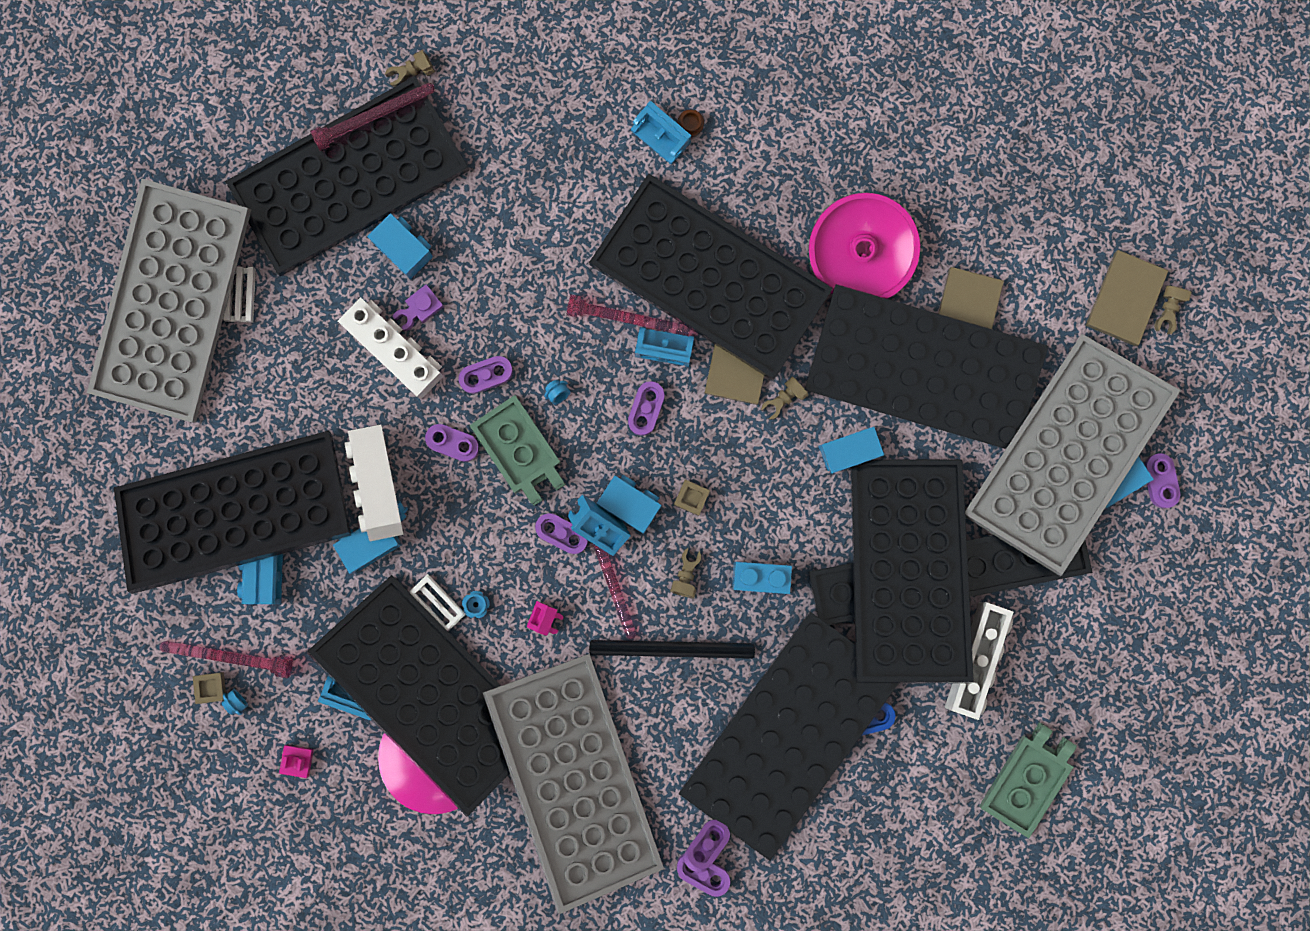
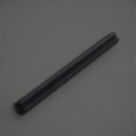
M591 640L589 643V653L591 655L753 659L755 657V645L752 643Z

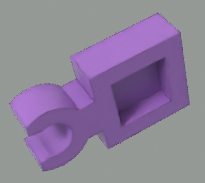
M426 284L405 300L409 308L396 311L392 317L398 320L400 317L406 316L408 321L401 328L404 331H408L413 327L415 319L419 318L424 323L444 308V306Z

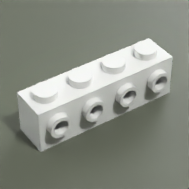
M360 297L338 322L419 399H422L444 377L439 372L442 366L431 356L425 359L419 353L422 349L420 345L411 337L406 341L399 334L403 330L391 318L386 322L380 316L383 311L372 300L366 303Z
M377 425L348 431L350 442H345L347 458H353L354 466H349L352 483L357 482L359 490L354 491L356 506L363 509L364 515L358 516L361 532L367 531L369 541L404 535L382 426Z
M987 602L978 603L971 625L974 682L972 684L952 683L945 705L946 709L977 720L984 713L987 705L986 696L996 677V672L994 671L997 662L1001 660L1004 653L1003 644L1006 634H1009L1013 625V611Z

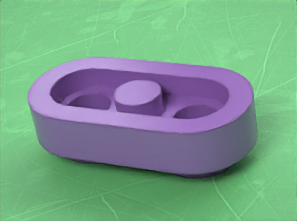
M495 356L465 367L459 374V384L467 393L478 394L507 383L513 375V367L505 357ZM499 366L504 368V373L501 376H497L494 373L495 369ZM471 376L478 377V383L476 385L469 384V378Z
M652 381L645 382L637 391L628 417L629 428L636 435H648L656 425L664 401V390L658 383ZM648 392H654L656 398L653 401H648L645 395ZM638 418H645L647 425L639 427L636 423Z
M436 424L431 426L425 435L426 444L430 449L459 461H472L479 453V443L473 436L451 427ZM442 433L444 436L443 440L439 443L435 442V435ZM462 443L469 444V450L467 452L460 451V445Z
M1158 453L1151 455L1144 463L1154 479L1147 483L1150 499L1159 508L1173 507L1180 499V489L1174 462L1166 454ZM1159 462L1164 465L1163 472H1160L1157 468ZM1165 489H1167L1170 492V497L1168 499H1166L1163 496V491Z
M544 514L536 522L535 530L541 539L570 554L581 553L588 545L587 539L572 531V523L555 514ZM549 522L555 525V530L552 533L545 531V525ZM572 535H577L580 539L579 544L576 546L571 545L569 542Z
M710 820L703 826L684 854V860L689 869L700 873L706 871L713 864L729 841L730 832L726 825L717 820ZM709 834H714L717 841H713ZM694 855L700 856L702 862H697Z
M684 854L679 857L677 872L682 880L714 897L722 896L728 891L730 878L728 872L723 867L713 862L704 872L689 871L685 867ZM694 855L697 862H702L700 856ZM714 875H718L721 878L720 883L717 885L710 882L711 877Z

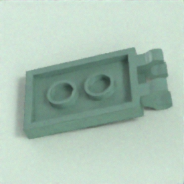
M516 395L469 425L513 492L517 494L523 490L533 506L543 500L534 487L545 479H549L556 491L566 485L555 469L561 462Z
M1040 722L1035 727L1031 739L1024 735L1021 737L979 805L982 810L1027 838L1031 837L1074 768L1067 761L1077 745L1062 737L1056 750L1046 745L1045 742L1053 731Z

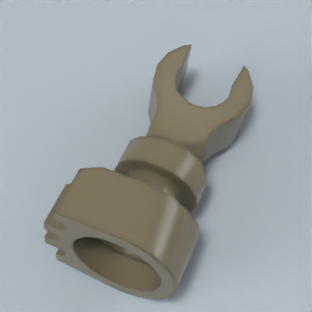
M423 49L413 54L414 61L408 60L405 62L406 65L392 66L386 70L385 75L387 77L396 73L399 74L398 79L390 83L392 87L403 83L410 75H418L417 71L419 70L427 76L435 72Z
M1166 286L1163 298L1168 299V301L1164 302L1162 308L1165 310L1155 321L1154 327L1156 331H1160L1163 321H1167L1169 324L1167 335L1175 331L1177 326L1175 313L1180 310L1178 304L1189 301L1192 294L1191 291L1175 286Z
M793 376L784 383L787 387L785 391L780 390L778 397L768 400L762 405L761 411L768 405L775 406L776 412L769 418L770 420L777 418L781 408L786 403L788 405L793 402L791 399L794 396L797 399L804 400L809 395Z
M687 548L684 550L681 558L683 568L677 575L679 581H673L670 592L694 599L696 589L690 584V581L694 580L695 575L692 573L701 560L700 551L698 552L696 561L689 562L686 558Z

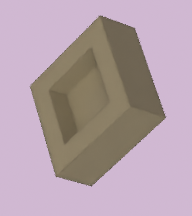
M684 480L674 506L699 516L710 490Z
M224 672L192 676L195 704L224 701L223 694L226 693Z

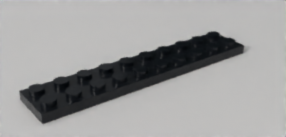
M995 535L967 540L969 597L1093 573L1086 540H1084L1062 576H1059ZM853 563L808 571L817 617L829 625L855 620Z

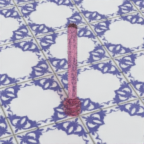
M426 83L327 129V127L321 129L319 126L310 130L311 135L319 150L322 151L330 147L329 144L334 142V138L432 94L435 87L432 83Z
M571 294L569 298L566 316L577 318L578 315L583 316L587 314L688 337L696 335L695 331L684 324L588 304L586 300L581 299L582 296Z
M593 544L625 635L628 639H633L636 636V630L608 553Z
M168 641L161 642L159 646L162 652L267 669L275 674L276 677L286 679L290 677L293 665V657L279 655V657L270 659Z

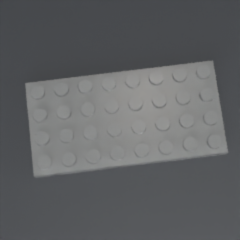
M141 179L87 393L196 423L251 209Z
M1081 334L966 509L965 517L1059 576H1062L1181 390Z
M590 654L483 692L557 913L566 912L664 869Z

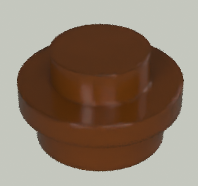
M685 110L679 115L677 124L685 129L691 137H694L702 132L704 118L696 110Z

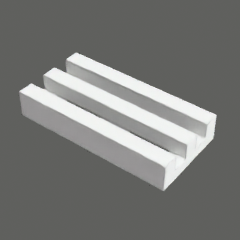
M254 267L236 268L235 315L232 316V283L223 317L225 322H253L256 272ZM243 274H247L245 316H242Z
M429 574L409 591L448 632L466 615L459 605ZM426 583L457 613L455 617L424 586ZM419 590L450 621L447 625L416 594Z

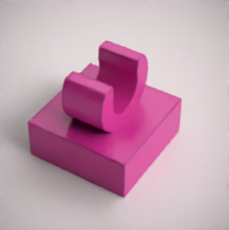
M536 601L527 627L546 636L549 632L557 634L558 630L551 627L555 618L563 620V615L558 613L557 609Z
M284 745L279 774L308 778L314 749Z

